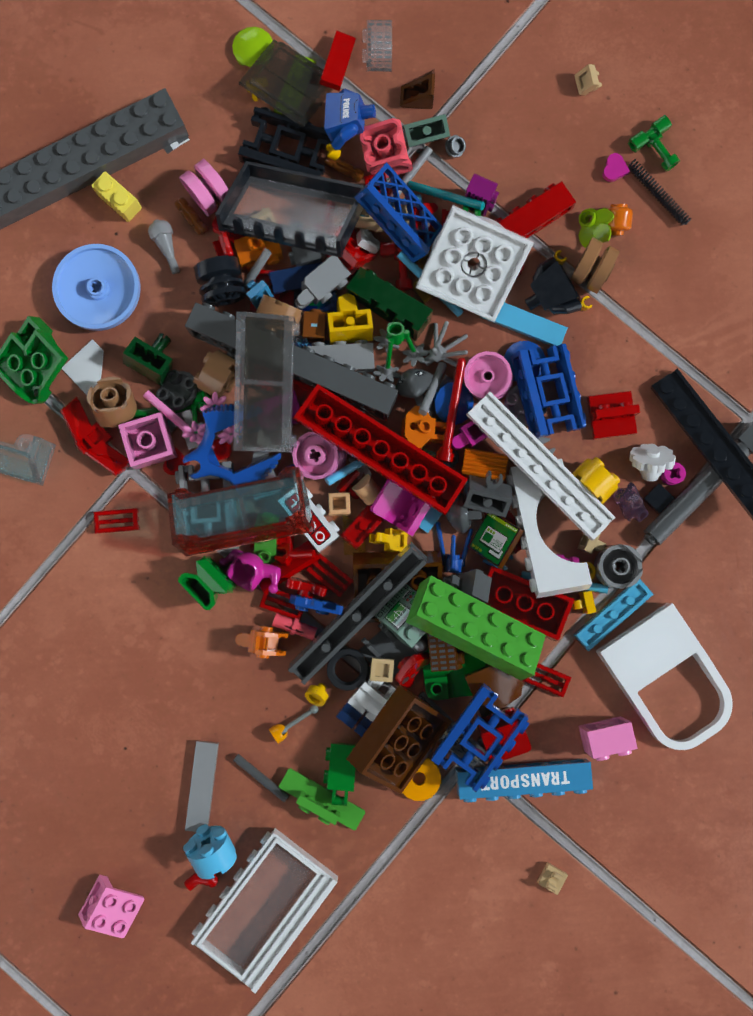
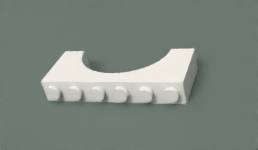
M517 466L510 467L506 481L512 487L513 500L511 504L513 509L516 508L518 516H515L516 526L524 530L522 537H520V545L522 550H526L527 558H524L526 570L530 571L532 579H529L531 592H535L536 598L588 590L592 585L587 562L576 563L557 556L547 547L540 536L536 514L537 507L545 497V494Z

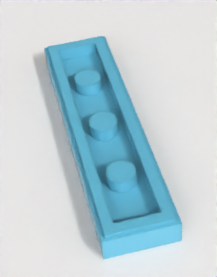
M505 302L495 322H493L551 346L562 344L568 327Z
M639 579L633 586L625 588L573 635L587 651H590L654 594Z

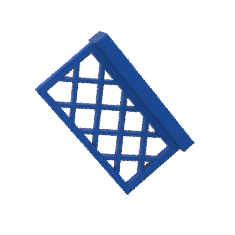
M387 162L354 197L413 263L427 255L430 251V246L443 227ZM384 172L390 177L391 183L385 182ZM374 186H380V192ZM386 188L392 189L393 197L387 196ZM398 190L405 194V199L399 197ZM389 202L395 204V209L389 204ZM401 204L407 206L408 214L402 213ZM413 207L419 210L420 216L414 215ZM404 219H409L410 226ZM415 221H421L422 230L416 228ZM427 223H430L434 227V232L428 230ZM418 235H422L424 237V242Z

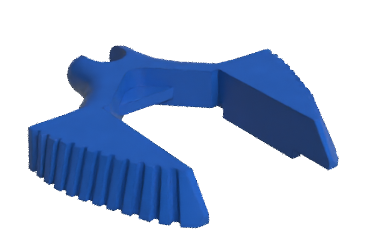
M220 404V406L215 405L211 409L203 410L205 433L202 441L194 451L183 458V463L196 460L200 463L201 467L189 476L192 479L205 476L222 478L229 481L240 496L256 488L255 486H259V483L266 479L265 477L268 476V473L275 469V465H278V460L282 456L280 452L233 472L232 469L220 465L212 444L217 432L258 415L262 412L261 408L257 406L253 408V405L248 406V404L244 406L242 404Z

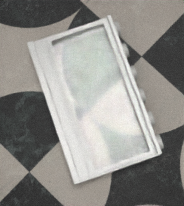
M276 828L271 833L269 831L266 832L260 841L263 845L258 851L254 849L246 860L249 862L245 869L240 867L233 877L235 882L231 888L229 886L225 887L219 896L222 900L217 906L213 904L205 915L208 917L204 924L199 922L192 932L194 935L191 942L192 945L197 946L251 988V991L255 994L338 882V876Z

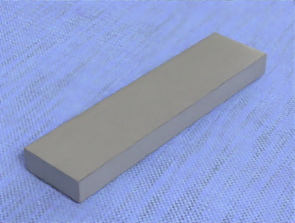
M196 741L185 831L196 832L201 825L207 824L209 826L219 743Z

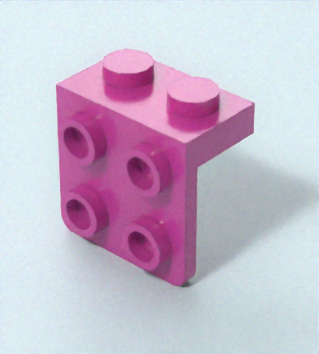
M387 479L370 510L413 536L431 506Z

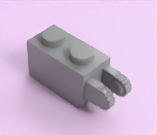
M330 256L304 278L301 286L303 291L294 302L297 308L303 309L312 302L315 305L320 301L324 304L333 296L331 292L334 289L341 290L349 283L347 278L351 273L338 257Z

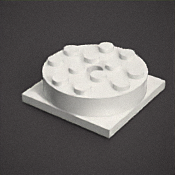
M452 205L441 231L433 242L430 256L416 284V288L495 322L534 242L505 229L501 224L490 218L476 216ZM477 257L479 260L477 265L471 266L468 264L471 258Z

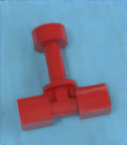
M394 241L380 243V255L383 258L394 257V260L399 261V279L395 280V287L401 291L413 289L412 279H408V268L396 257L402 250Z

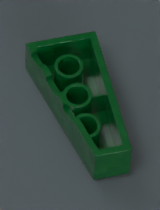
M360 267L346 287V294L354 295L359 303L371 309V311L387 322H400L403 324L404 330H409L410 337L417 341L431 321L433 309L397 289L388 281L380 279L376 273L368 268L365 270Z

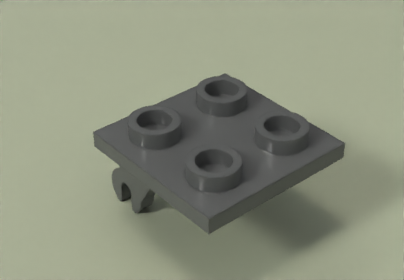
M380 623L378 626L381 631L369 641L364 637L361 641L365 645L359 651L370 663L372 657L394 659V678L399 672L397 666L400 661L407 656L419 653L401 643Z

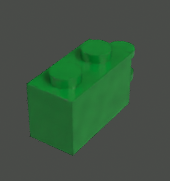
M332 742L331 747H326L325 761H329V770H324L323 783L327 784L328 790H333L331 805L347 806L348 791L354 792L356 768L347 760V757L356 744ZM336 790L345 791L344 797L336 796Z

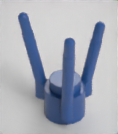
M437 521L436 529L444 572L461 573V567H465V559L473 529H469L461 559L459 554H455V535L451 536V552L447 554L446 558L440 522Z

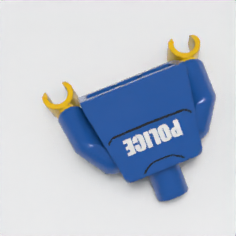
M346 88L342 89L339 93H326L324 130L332 142L327 144L326 150L329 152L327 157L333 160H337L340 157V149L345 142L355 135L363 133L365 119L376 117L374 104L365 105L360 94Z

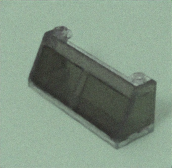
M236 312L233 451L293 453V448L297 447V435H293L292 432L294 340L295 336H299L300 325L299 322H296L294 316Z

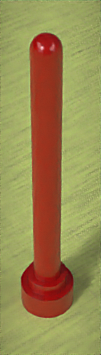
M464 358L457 360L443 445L436 453V459L439 461L453 463L454 454L452 453L451 444L466 365Z

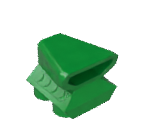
M205 555L196 561L197 574L183 573L178 578V582L205 610H210L215 606L218 593H233V590L237 587L217 563Z

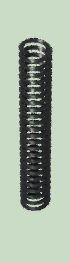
M634 159L628 166L630 172L635 174L639 182L644 184L648 191H651V194L655 196L657 201H660L664 209L667 208L671 216H674L676 221L681 223L680 226L687 225L691 218L687 219L689 215L684 213L685 210H682V208L678 209L680 205L677 206L678 203H675V200L672 201L673 198L669 199L671 195L667 197L668 193L663 191L664 188L659 190L661 186L657 188L659 183L657 181L653 182L655 178L649 181L652 178L650 176L647 179L650 173L648 171L643 173L645 168L639 172L643 166L638 169L641 164H638L639 161L633 164L636 161Z

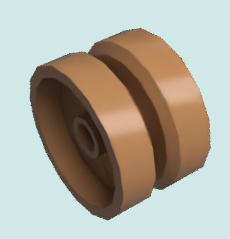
M592 237L570 281L581 285L589 274L591 276L587 283V289L597 294L604 282L609 278L620 251L609 246L600 257L598 255L603 247V242Z

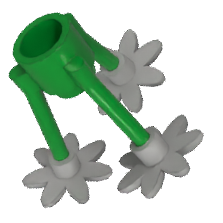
M400 322L388 323L387 333L385 330L380 329L381 336L373 338L375 341L380 342L377 350L385 347L387 352L384 367L376 365L378 371L373 372L374 376H380V382L387 378L389 382L393 383L394 378L401 377L400 374L396 373L399 368H392L391 357L392 349H399V344L404 339H406L410 350L402 352L407 356L403 363L411 361V366L414 367L417 360L420 363H425L423 356L429 354L428 350H423L424 344L416 348L410 338L409 330H404V326Z

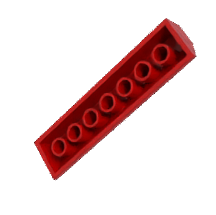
M319 384L316 385L293 417L297 422L444 515L447 514L468 478Z

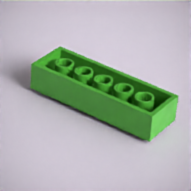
M432 575L420 582L406 619L408 624L520 681L535 675L546 637L545 634Z

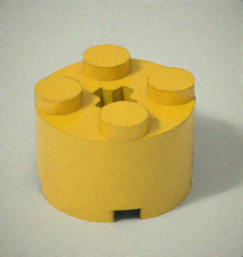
M594 457L593 460L585 459L572 474L604 504L617 491L620 479L617 475L610 473L604 468L605 465L599 458Z

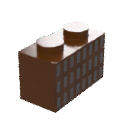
M427 633L431 672L463 668L462 664L465 663L463 651Z

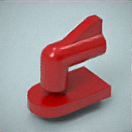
M222 233L218 237L219 240L212 242L217 256H234L227 233Z
M355 470L347 475L337 486V491L342 493L346 490V492H350L352 498L359 499V496L353 491L351 483L359 476L360 472Z

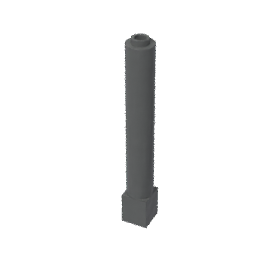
M753 422L748 423L733 438L747 457L753 454ZM710 465L644 530L646 534L644 538L653 546L655 544L660 546L723 483Z

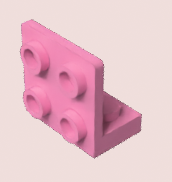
M99 874L78 915L84 929L125 938L144 902V897L113 888L108 877Z

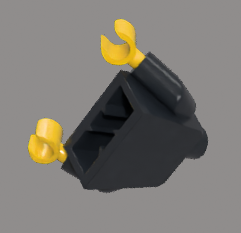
M557 250L553 257L540 263L532 277L533 282L530 286L535 294L525 299L531 311L542 305L545 311H550L552 314H570L580 310L586 311L593 306H586L584 304V301L590 298L589 296L580 299L579 294L562 267L567 257L564 259L558 258L562 252L561 250Z

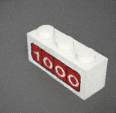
M298 484L278 501L320 553L340 537L338 535L340 529L333 520L330 522L326 520L324 515L327 513L319 503L315 506L311 501L313 495L307 487L301 488Z

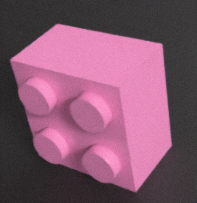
M161 412L118 425L130 467L137 470L177 458L166 416Z
M621 716L578 726L584 752L597 761L607 760L610 758L609 755L618 754V756L629 755L632 753L631 750L638 749L631 721Z

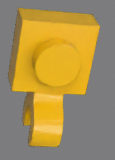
M388 528L385 529V533L376 532V534H369V543L384 544V551L401 552L407 546L408 533L403 530Z

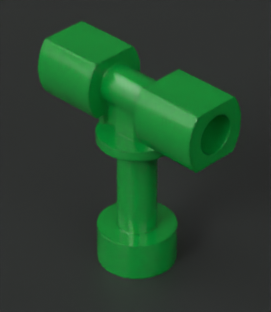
M666 115L653 122L649 130L646 132L640 131L628 141V145L634 153L646 145L648 148L654 147L664 161L661 166L666 172L680 162L676 154L670 155L660 141L663 138L662 134L672 126L671 121Z

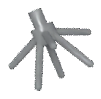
M445 321L439 337L438 324L434 323V347L429 350L430 354L424 358L425 364L429 366L434 361L439 362L443 360L456 367L457 362L447 357L468 354V351L462 350L448 353L446 351L468 338V335L465 334L443 347L440 344L449 322Z

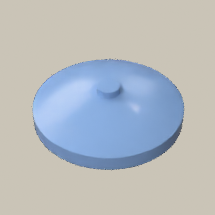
M88 244L68 253L57 266L52 281L53 298L59 311L74 325L92 331L108 330L123 323L135 310L141 291L140 278L133 263L118 249L104 244Z

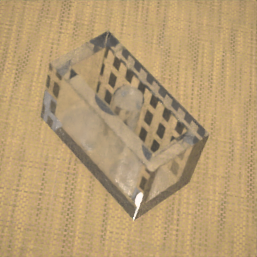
M367 20V29H363V43H367V49H362V63H367V71L392 72V20Z

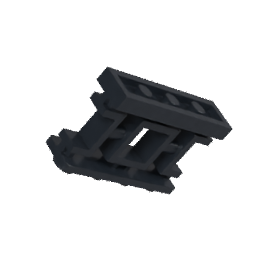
M254 107L251 123L252 126L259 127L254 143L243 140V146H240L238 151L240 162L245 163V161L322 177L325 173V166L318 164L317 161L321 149H326L327 144L332 143L324 130V126L320 128L306 120L298 121L288 114L282 113L280 115L266 107ZM267 123L277 126L274 136L265 133ZM282 135L299 140L294 156L277 150ZM307 136L318 140L315 149L305 146ZM262 142L271 144L269 155L259 152ZM302 155L311 157L309 168L299 165Z

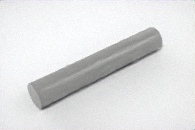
M264 248L244 279L243 287L246 292L249 289L246 284L252 279L255 280L272 254L269 249Z

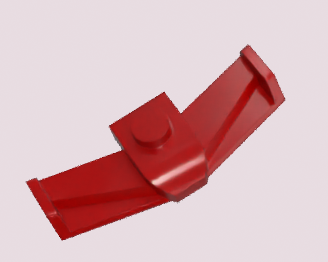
M76 396L60 410L74 438L75 446L83 455H87L115 476L123 473L130 467L128 458L107 444L113 439L109 432L101 427L98 422L91 425L79 397Z

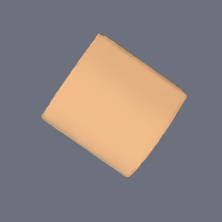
M369 474L365 475L352 487L353 491L366 505H372L381 491V488Z
M350 492L328 493L329 516L351 515Z

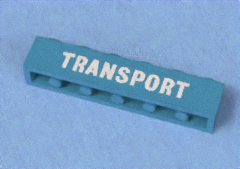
M587 759L500 765L496 771L492 770L488 775L490 780L485 788H479L477 792L473 791L471 786L465 784V780L470 773L463 768L456 769L458 797L467 803L476 802L477 798L495 801L501 796H507L508 799H519L521 795L527 794L530 797H542L543 793L561 796L565 795L566 791H574L575 794H585L587 790L593 789L591 762ZM485 766L474 767L478 770V774L474 778L475 780L478 778V776L483 771Z

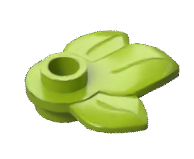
M589 208L580 213L579 223L581 229L578 236L584 248L587 247L592 237L603 243L610 240L612 232L608 223L613 220L614 214L609 209L595 210Z

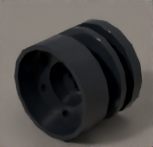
M228 255L216 256L200 261L195 265L194 272L197 283L203 285L199 289V293L202 296V304L205 302L213 307H220L239 302L246 297L243 279L238 278L241 275V270L237 257Z

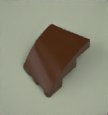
M485 664V667L465 674L473 697L484 683L493 692L498 694V698L493 705L499 709L512 703L522 695L523 680L520 681L489 664ZM488 697L478 709L481 717L493 713L485 707L490 699Z

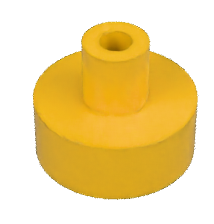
M319 683L318 686H309L305 693V698L315 706H323L328 699V694L325 691L326 685Z

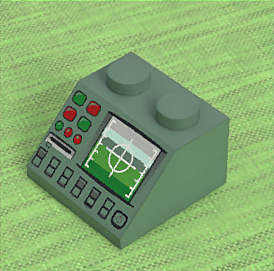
M405 584L374 616L401 643L413 648L426 632L406 622L416 591Z

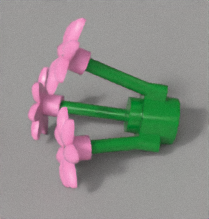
M204 391L197 392L193 400L194 403L190 405L193 422L191 427L183 426V430L186 432L182 434V437H190V442H194L196 438L202 441L205 433V423L198 424L197 411L202 413L203 410L211 409L212 406H220V404L225 402L226 396L218 398L217 393L214 392L212 398H210L209 394ZM238 424L224 429L223 433L218 434V437L221 438L219 443L223 444L227 441L228 444H231L233 438H240L239 432L243 430V426L238 427Z

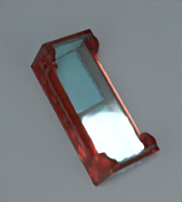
M285 467L279 473V477L194 494L186 488H179L172 493H167L172 545L186 557L315 531L304 475L299 467Z

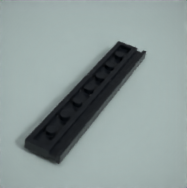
M677 368L674 372L653 384L651 390L753 520V464Z

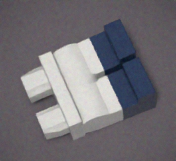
M370 678L368 681L365 680L339 710L336 717L352 729L363 713L367 711L354 728V731L362 737L396 690L393 686L384 695L378 690L384 682L370 681Z

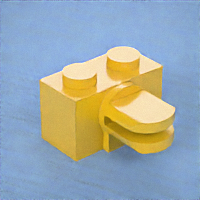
M341 295L337 300V312L327 313L330 345L336 341H346V343H354L357 340L373 341L371 309L358 310L357 300L354 295Z

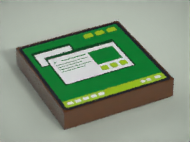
M487 513L469 543L468 548L502 569L524 530L501 516Z

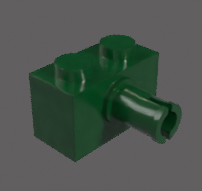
M159 333L152 346L134 337L123 352V364L161 386L169 371L172 370L173 359L163 353L168 344H170L171 339L167 335L163 338L164 334Z

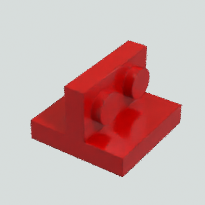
M342 226L328 230L326 235L338 237ZM353 230L346 244L342 258L338 257L351 273L347 278L348 280L355 276L360 267H363L365 263L373 261L378 255L357 245V232Z
M631 391L587 397L593 440L637 434L635 416L640 413L639 404L633 405Z

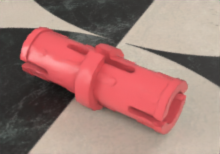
M276 613L272 623V627L288 631L290 635L294 636L296 634L310 640L314 639L317 627L302 623L298 618L294 620Z

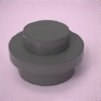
M457 135L450 136L445 143L446 152L453 158L460 157L466 149L464 139Z

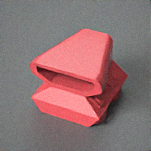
M391 118L364 127L363 133L360 134V140L367 172H370L371 175L376 174L386 162L397 175L413 170L412 163L407 154L402 125L399 119Z

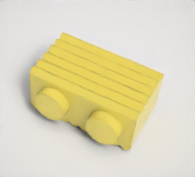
M106 171L92 184V188L98 197L113 208L117 214L119 213L126 222H130L141 210L142 207L138 200Z

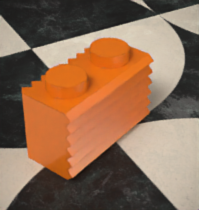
M465 448L460 474L466 478L472 475L486 479V473L491 471V479H497L501 473L503 481H505L508 456L506 454Z

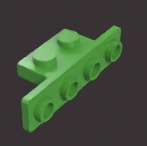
M292 768L287 770L279 785L280 789L297 798L296 803L299 804V809L308 814L313 812L319 816L318 819L327 825L330 823L336 825L338 821L350 829L356 830L365 814L364 809L348 800L347 806L331 805V790Z

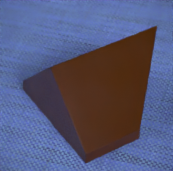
M435 69L419 79L401 86V107L433 108Z

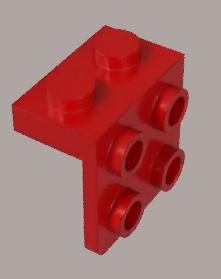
M508 707L502 711L511 717L516 708ZM493 714L481 718L488 722ZM518 718L513 725L501 719L495 727L504 734L503 739L500 741L501 744L518 722ZM478 724L485 750H487L496 736ZM526 730L523 734L518 733L515 737L516 744L509 753L505 751L501 757L503 761L531 750Z

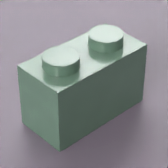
M446 114L403 125L408 148L450 137Z

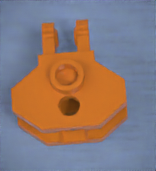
M415 405L402 420L401 437L420 449L431 443L442 444L444 435L435 434V430L445 431L446 422L436 421V418H431L428 412L425 416L419 414L420 406Z
M260 626L259 630L237 634L235 642L239 646L249 647L248 652L256 654L257 658L269 659V656H286L285 650L278 649L279 638H288V633L273 631V627Z

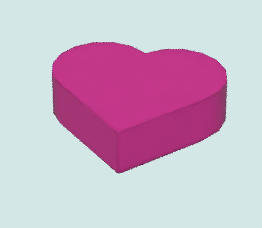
M613 153L606 160V167L603 170L602 176L605 181L614 182L628 175L630 170L623 157L618 153Z

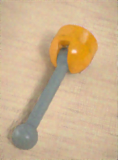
M312 705L310 710L286 726L276 724L269 728V731L279 744L287 737L289 728L310 714H316L319 708Z

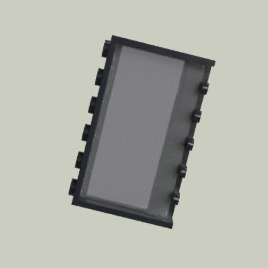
M245 161L215 213L218 228L225 232L342 258L346 244L364 209L354 197L365 186Z

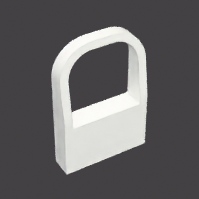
M673 603L664 604L596 650V653L651 735L661 744L675 750H688L700 745L719 732L728 722L733 707L731 692ZM693 655L718 693L720 700L719 711L711 723L692 736L682 740H674L668 738L661 731L638 695V691Z

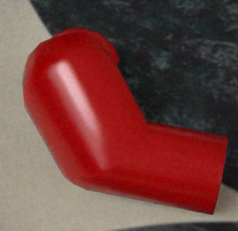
M195 872L184 882V885L191 891L198 884L211 888L215 887L219 880L216 874H214L215 878L201 879Z

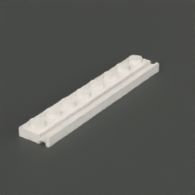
M491 392L466 414L591 541L616 518Z

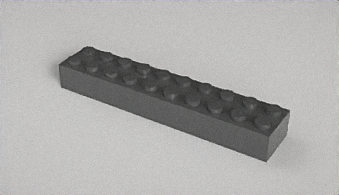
M166 88L1 169L0 230L93 184L105 171L111 175L178 140L188 137L186 127Z
M203 302L202 305L195 303L185 324L186 329L194 338L309 386L316 387L319 384L355 408L385 421L388 420L397 400L398 390L395 389V385L386 381L380 383L369 373L364 372L363 375L357 373L355 368L348 364L341 366L335 363V359L327 355L320 357L315 354L313 349L303 346V348L295 346V342L283 337L281 340L275 337V333L270 330H258L254 328L255 325L247 320H243V322L235 320V316L226 311L219 313L215 311V307Z

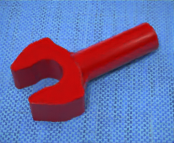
M284 543L278 546L277 549L285 555L275 556L274 558L280 565L289 566L292 559H314L316 552L315 550H293L290 543Z

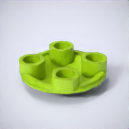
M247 27L241 30L235 36L232 44L233 54L238 64L251 68L267 66L274 51V43L270 34L258 27Z

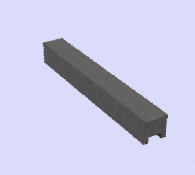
M410 542L343 609L342 615H337L289 664L288 671L301 679V683L305 685L427 563V556Z

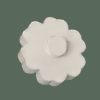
M641 444L640 447L632 448L629 460L632 462L633 467L640 470L642 479L656 481L665 472V469H673L676 456L673 455V450L668 449L666 446Z

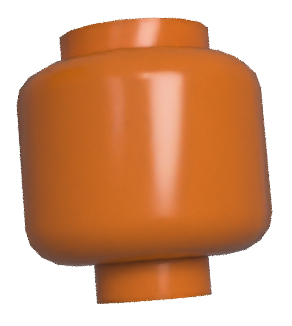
M611 204L610 208H607L614 214L613 220L608 223L611 228V235L623 236L624 231H629L632 227L633 211L628 208V204Z

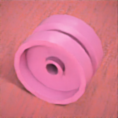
M203 158L194 166L198 177L193 172L186 171L179 179L196 204L209 217L218 210L213 197L221 204L229 189L220 175Z
M485 351L476 354L468 361L464 370V381L466 387L475 398L482 400L491 392L498 400H501L512 387L513 374L510 364L504 356L496 352ZM487 373L492 375V378L490 380L485 379V375Z
M307 432L299 437L294 444L292 457L299 473L306 478L316 480L326 478L343 468L346 464L347 453L315 432Z

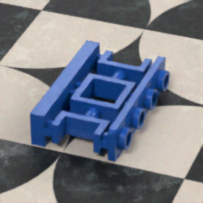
M565 343L548 348V358L536 360L533 349L520 350L511 356L528 429L537 439L554 434L552 424L565 422L567 432L577 431L586 427V415L582 410L581 395L577 390L576 376L570 362V352ZM556 363L558 373L550 374L548 364ZM540 366L542 376L534 378L532 367ZM555 381L558 400L546 402L542 387L543 382ZM566 404L569 415L561 416L559 405ZM550 407L552 418L545 420L542 409Z
M484 683L431 758V761L438 766L439 764L442 765L445 770L454 761L470 774L466 778L465 784L471 786L475 792L479 788H485L490 780V777H488L492 770L496 771L503 762L501 757L505 751L509 753L516 744L515 737L518 733L523 734L529 726V722H527L529 719L528 715L521 712L520 709L516 708L510 717L493 705L498 698V694L493 692ZM487 697L490 698L485 705L486 708L494 713L490 720L486 722L477 716L472 723L471 719ZM518 718V722L501 744L500 741L503 739L504 734L495 727L501 719L513 725ZM478 724L496 736L485 753L467 741ZM463 734L459 744L468 749L463 758L451 752L446 759V754L458 737ZM475 755L484 762L492 755L493 757L475 780L474 778L478 774V770L471 766L470 762Z

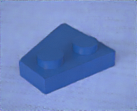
M291 594L289 603L295 605L296 610L308 611V608L316 610V613L329 615V613L342 615L344 607L333 601Z

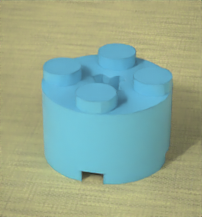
M201 825L196 830V834L183 846L190 864L201 879L215 878L214 874L220 871L224 874L233 866L237 859L236 849L226 829L222 826Z

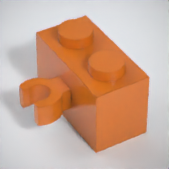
M247 236L233 240L243 271L251 270L264 248L272 252L265 264L275 265L283 259L279 243Z

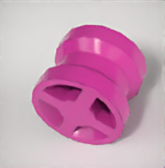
M675 462L673 469H665L660 479L666 485L678 484L686 476L685 468L680 463Z

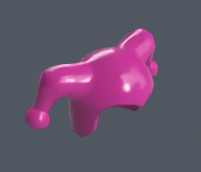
M234 549L225 558L219 560L221 567H227L228 563L232 562L226 572V576L241 588L252 592L263 578H271V585L268 588L269 592L274 594L278 591L277 585L281 576V569L278 566L263 563L258 555Z

